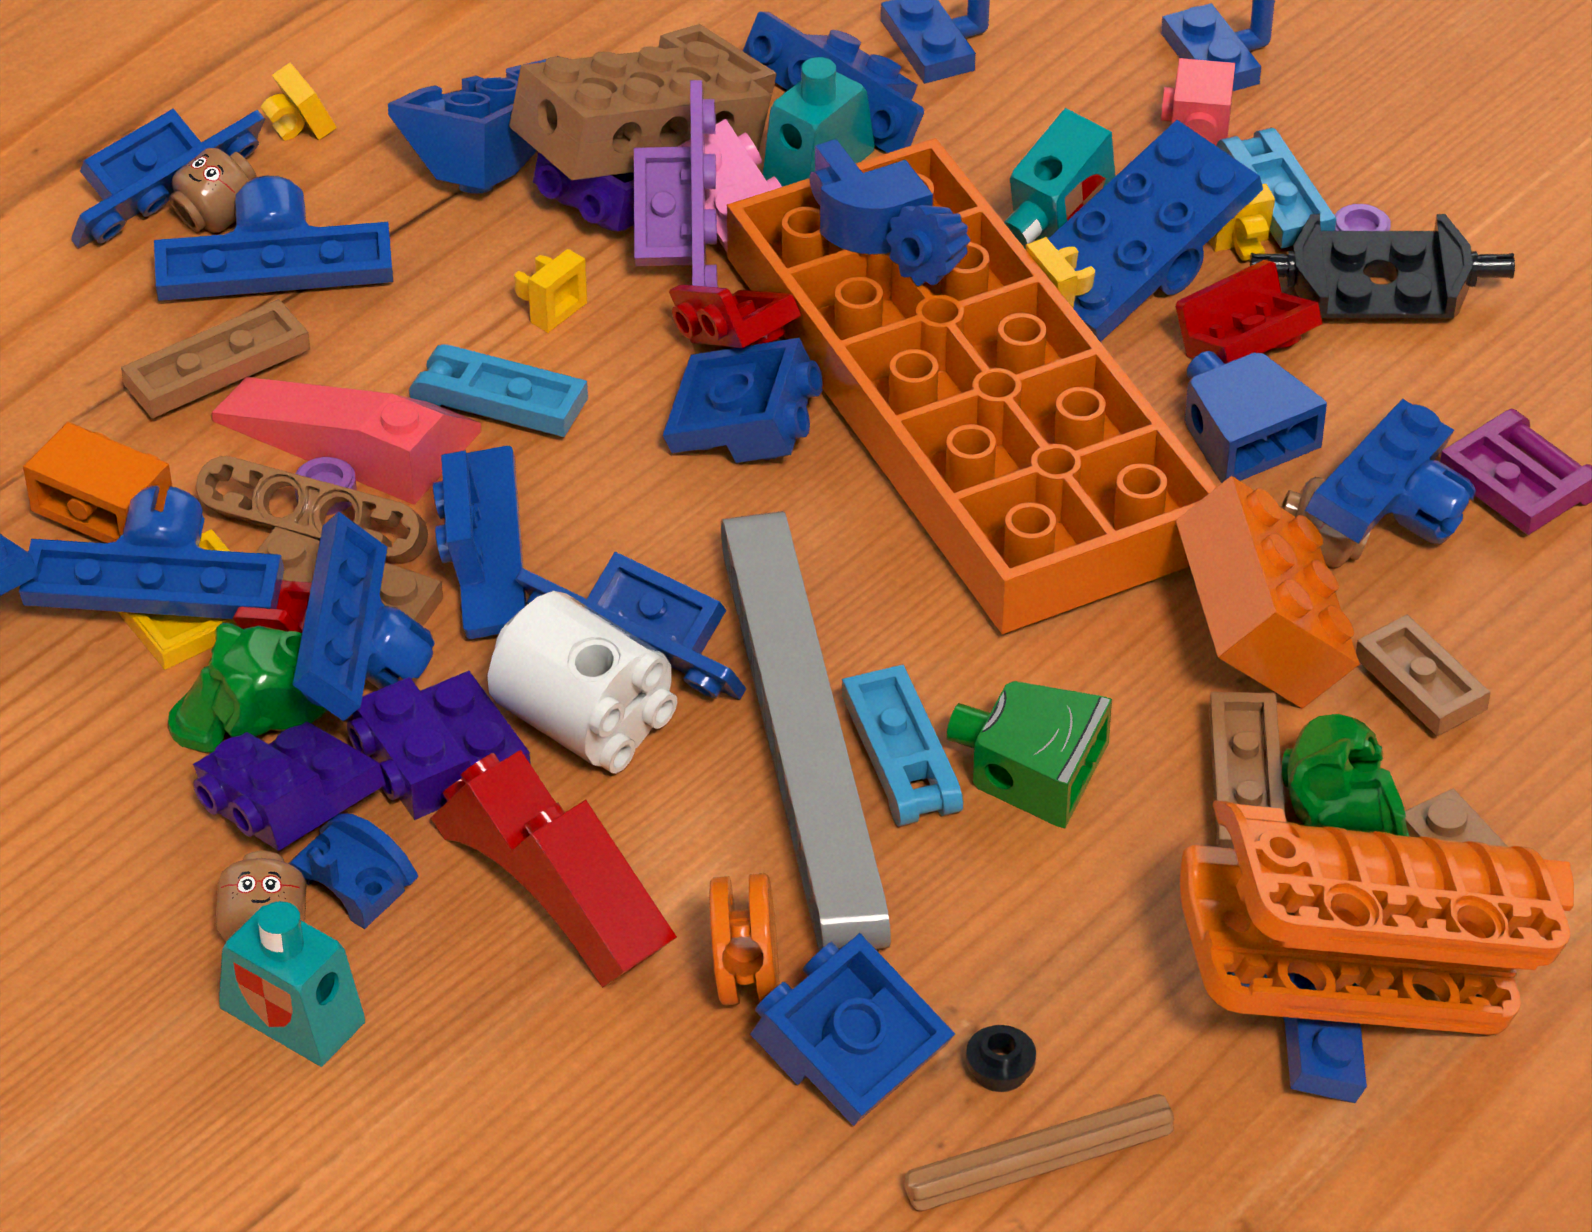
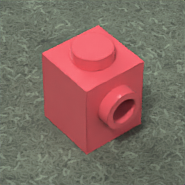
M1179 58L1175 88L1164 87L1161 121L1174 123L1178 120L1215 146H1217V142L1220 139L1228 138L1235 63Z

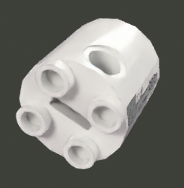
M557 591L536 597L505 624L497 637L487 675L489 694L497 704L595 766H602L611 773L622 771L630 763L635 749L642 743L652 728L659 729L669 722L678 703L677 696L669 691L672 683L671 664L662 652L570 595Z

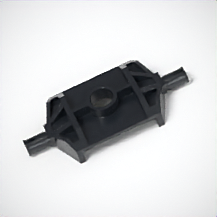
M1311 214L1294 243L1293 251H1287V255L1250 254V266L1262 260L1274 262L1278 277H1287V287H1294L1298 297L1318 302L1321 318H1454L1460 312L1469 287H1476L1477 277L1513 279L1515 272L1514 253L1478 255L1477 251H1471L1468 241L1446 214L1436 215L1434 231H1321L1320 214ZM1370 277H1384L1392 283L1376 284L1371 281Z

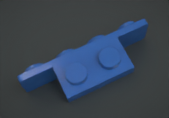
M758 12L743 52L776 72L775 83L789 90L802 80L801 68L806 60L815 57L830 59L836 65V72L862 84L867 90L874 145L886 153L911 146L924 115V108L912 101L918 85L899 74L901 70L899 64L880 55L865 53L859 49L861 42L845 32L830 30L829 35L804 34L770 12Z
M173 108L85 159L80 172L103 201L80 214L71 237L72 242L78 249L95 239L98 243H104L118 234L125 226L127 220L140 212L143 216H149L158 211L168 202L169 196L174 193L171 184L174 174L207 148L220 149L229 156L234 152H238L244 158H247L259 145L257 138L265 118L256 110L201 142Z
M508 445L466 453V450L443 454L441 455L443 481L433 482L437 513L440 519L445 518V524L435 528L438 551L442 563L453 562L461 589L463 629L468 639L499 634L505 624L527 606L526 592L515 580L524 566L515 456L512 447Z
M614 552L587 599L524 568H521L515 578L530 596L526 602L527 605L536 597L552 591L570 595L662 652L672 668L686 674L683 678L685 683L708 697L717 699L720 692H723L740 700L746 691V687L730 668L701 654L726 612L720 601L617 552Z

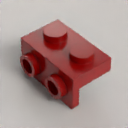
M1262 260L1177 301L1175 306L1187 357L1194 359L1202 352L1212 351L1225 364L1254 352L1264 353L1272 348H1284L1294 345L1301 340V334L1323 324L1318 302L1282 293L1276 264L1268 260Z
M678 285L669 290L675 305L672 308L674 322L679 331L686 338L690 339L691 343L744 348L749 344L768 343L780 338L785 333L783 328L785 324L802 316L793 294L738 290L731 294L727 288Z

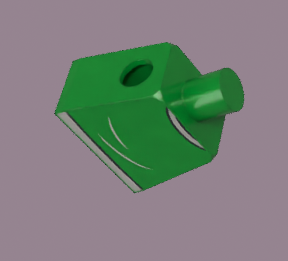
M1013 681L1005 685L991 713L958 703L949 720L947 740L974 748L973 783L979 790L1048 823L1065 829L1109 744L1112 699L1099 695Z

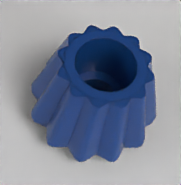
M905 206L901 208L899 216L890 219L892 231L886 236L887 242L891 246L890 259L899 265L901 276L911 277L917 286L923 285L925 282L930 285L938 284L968 252L967 245L970 243V238L967 235L968 226L962 222L960 214L953 213L948 207Z

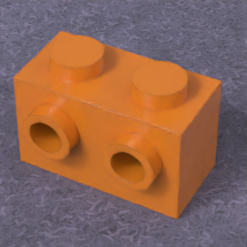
M67 422L23 466L32 512L105 543L115 542L123 534L130 501L142 489L150 486H158L160 488L155 510L163 512L167 491L170 486L172 487L169 463L161 461L152 454L142 453L113 441L102 433L89 431L70 422Z

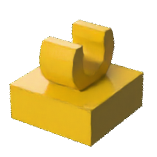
M288 63L272 75L283 94H276L266 99L261 105V109L271 122L274 123L272 125L284 141L295 138L302 131L305 124L318 140H321L337 128L317 94L291 63Z
M1262 184L1263 190L1209 240L1214 252L1235 248L1237 255L1242 261L1250 260L1251 253L1265 254V250L1260 242L1266 241L1269 238L1275 198L1267 184Z
M1047 237L1026 244L1025 250L1031 255L1072 308L1074 307L1075 295H1083L1093 288L1095 269L1092 266L1080 271L1074 270L1077 266L1079 252L1076 247H1065L1057 250Z
M566 249L554 259L544 255L537 256L535 258L536 273L531 277L521 271H517L514 274L516 294L521 299L529 301L531 323L547 333L588 303L585 258L569 249Z

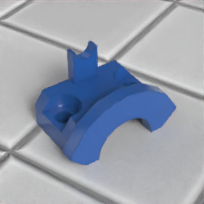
M338 814L331 818L320 828V834L289 862V864L302 873L307 885H310L313 881H318L332 890L344 904L350 920L363 929H366L405 892L404 886L411 885L418 878V874L407 855L392 838L370 821L354 814Z

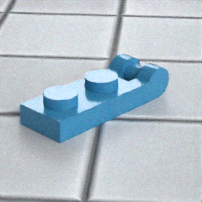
M1271 127L1256 131L1253 138L1241 140L1238 136L1220 139L1217 142L1218 148L1260 175L1262 184H1267L1275 198L1270 232L1281 249L1294 246L1311 214H1320L1321 231H1335V215L1275 128Z
M446 344L438 345L427 360L426 366L428 371L420 372L409 388L410 397L413 399L431 402L438 406L452 407L562 437L566 436L588 400L586 380Z
M904 664L842 679V698L887 795L895 824L900 827L919 821V815L938 811L941 816L961 812L963 810V797L959 782ZM927 778L930 783L929 786L913 789L910 784L912 781Z

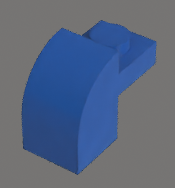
M837 139L815 145V171L810 174V186L815 200L820 205V233L832 244L842 249L862 254L890 253L891 246L886 239L887 234L892 231L890 219L899 216L901 208L905 206H933V194L906 160L862 173Z

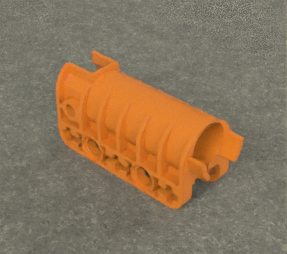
M1215 800L1213 801V808L1218 824L1224 826L1229 832L1234 849L1192 845L1187 847L1182 855L1180 871L1181 902L1204 987L1208 995L1218 1005L1237 1013L1486 1035L1499 1034L1509 1026L1521 1006L1520 994L1514 979L1517 974L1516 969L1535 970L1538 966L1549 965L1556 960L1571 936L1569 924L1564 911H1570L1574 906V881L1570 862L1543 859L1537 851L1529 847L1496 846L1474 841H1448L1426 836H1400L1377 831H1352L1339 827L1304 826L1287 822L1283 809L1242 805ZM1227 972H1233L1235 976L1228 975ZM1288 973H1297L1309 979L1314 984L1316 990L1298 988L1291 981ZM1241 983L1250 985L1248 987L1242 986ZM1353 983H1357V984L1360 985V987H1359V986H1352V985H1353ZM1413 984H1420L1432 990L1439 997L1440 1001L1423 999L1415 991Z

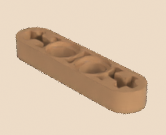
M220 456L211 459L202 467L197 476L196 488L199 498L213 511L228 518L272 530L277 526L320 541L322 527L325 524L329 508L343 501L350 502L354 506L355 518L353 522L388 547L385 561L392 563L412 561L422 553L427 544L428 530L425 521L411 507L401 502L230 456ZM232 476L244 487L254 490L253 499L251 500L247 496L235 492H227L223 499V495L216 491V485L219 480L229 481ZM285 486L294 487L299 497L295 510L282 518L272 516L269 502L273 493ZM371 518L378 524L389 527H397L402 518V524L410 530V534L407 539L397 538L392 547V541L383 534L370 530Z

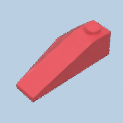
M246 377L212 412L213 422L307 461L319 457L341 459L352 466L355 471L356 481L413 505L430 489L433 482H436L442 475L441 455L464 451L481 432L480 422L427 401L391 393Z

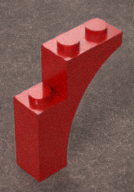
M521 750L501 762L495 753L487 755L460 774L462 778L442 792L447 802L431 817V820L443 838L466 844L482 852L520 882L563 930L602 988L677 938L587 800L582 801L565 812L559 802L556 803Z

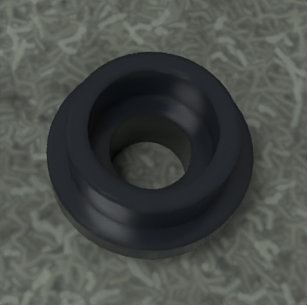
M993 1025L979 1030L971 1037L966 1049V1063L968 1069L981 1086L995 1092H1007L1021 1086L1033 1072L1036 1064V1047L1032 1039L1020 1029L1007 1025Z

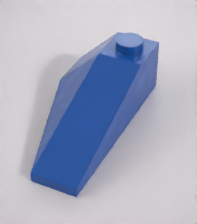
M547 59L540 60V61H535V62H531V63H527V64L542 63V62H546ZM521 65L506 68V78L494 77L483 79L476 75L462 79V90L442 94V88L434 85L418 89L388 103V115L437 180L459 184V189L467 193L491 191L493 185L515 175L537 151L509 127Z

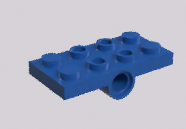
M1176 120L1048 238L1057 250L1065 247H1076L1079 252L1075 271H1080L1090 266L1095 269L1093 288L1083 295H1075L1073 309L1100 342L1158 288L1168 295H1174L1184 290L1194 280L1203 263V246L1263 190L1260 175Z

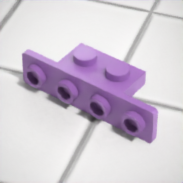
M690 80L691 147L634 148V258L636 266L692 265L693 286L718 287L717 264L706 265V245L717 244L716 209H705V189H716V155L705 154L704 134H716L715 99H704L702 80Z

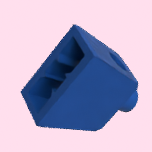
M1205 351L1197 355L1188 365L1187 377L1190 381L1187 387L1186 426L1221 483L1231 475L1239 481L1322 447L1327 402L1265 354L1254 352L1225 364L1214 352Z

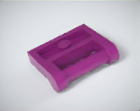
M1515 409L1503 412L1441 452L1440 462L1469 479L1476 489V497L1527 535H1530L1579 502L1583 505L1592 502V465L1586 464L1582 466L1532 430L1529 419Z

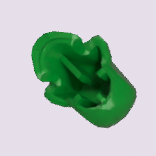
M222 623L217 626L214 633L216 642L211 649L212 657L208 662V666L202 668L191 689L169 712L168 728L173 740L180 746L212 753L222 742L226 732L231 737L240 736L245 732L258 736L269 730L284 731L290 727L301 725L306 721L313 723L320 719L327 709L310 702L299 689L293 686L302 633L262 626L243 629L232 623Z
M1341 714L1318 716L1302 728L1294 748H1287L1285 750L1282 760V779L1284 786L1289 788V795L1296 817L1304 826L1339 827L1352 831H1377L1409 836L1403 802L1390 771L1381 768V761L1383 760L1382 747L1378 744L1376 734L1365 723L1356 718Z

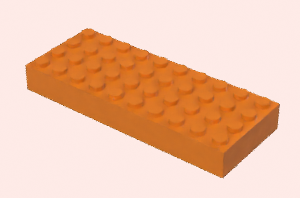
M936 138L855 163L862 173L906 160L933 194V206L950 208L953 213L960 214L962 222L968 226L967 235L970 238V243L967 245V254L936 285H930L925 282L923 285L917 286L911 277H902L899 265L890 259V253H856L842 249L829 242L820 233V205L812 193L810 178L727 204V253L729 261L751 291L793 294L802 316L783 326L785 330L783 335L786 339L800 338L810 360H814L820 368L823 390L1001 634L1190 567L1176 520L1217 488V486Z

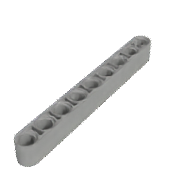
M784 511L722 519L721 540L725 566L818 949L820 951L830 942H833L841 949L859 933L875 949L889 948L891 932L886 899L786 514Z

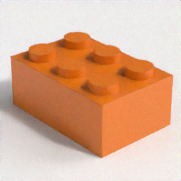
M1231 475L1176 520L1218 658L1302 709L1360 665L1351 639L1354 636L1353 626L1342 612L1336 595V591L1339 589L1338 582L1334 574L1326 566L1320 548L1323 545L1322 535L1307 517L1303 515L1293 516L1279 507L1275 499L1264 489L1257 488L1253 490Z

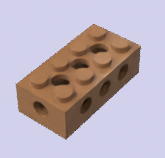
M689 42L686 47L669 49L643 47L640 52L624 54L597 52L593 57L578 59L550 57L546 62L521 65L509 127L568 178L578 180L634 172V148L678 147L690 140V80H702L704 99H715L716 124L726 119L737 137L746 132L759 152L772 95L754 82L748 72L735 67L721 56L715 46L704 42Z

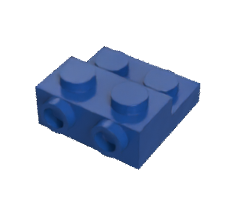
M800 338L690 355L663 433L671 453L698 449L709 450L714 447L727 445L736 463L759 459L770 460L780 456L791 455L796 438L806 437L809 433L810 419L806 406L810 397H817L822 392L823 381L820 368L814 360H810Z
M861 933L856 935L841 949L833 942L823 947L804 966L802 971L808 977L794 989L786 982H782L773 989L755 1008L761 1019L750 1034L797 1085L808 1077L853 1126L943 1049L955 1035L952 1029Z

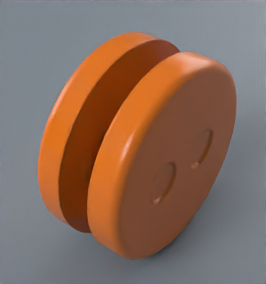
M766 873L749 874V909L735 910L730 877H714L710 881L709 905L713 961L719 1000L723 1005L740 1004V985L756 982L758 997L761 1002L779 985L777 934L770 878Z

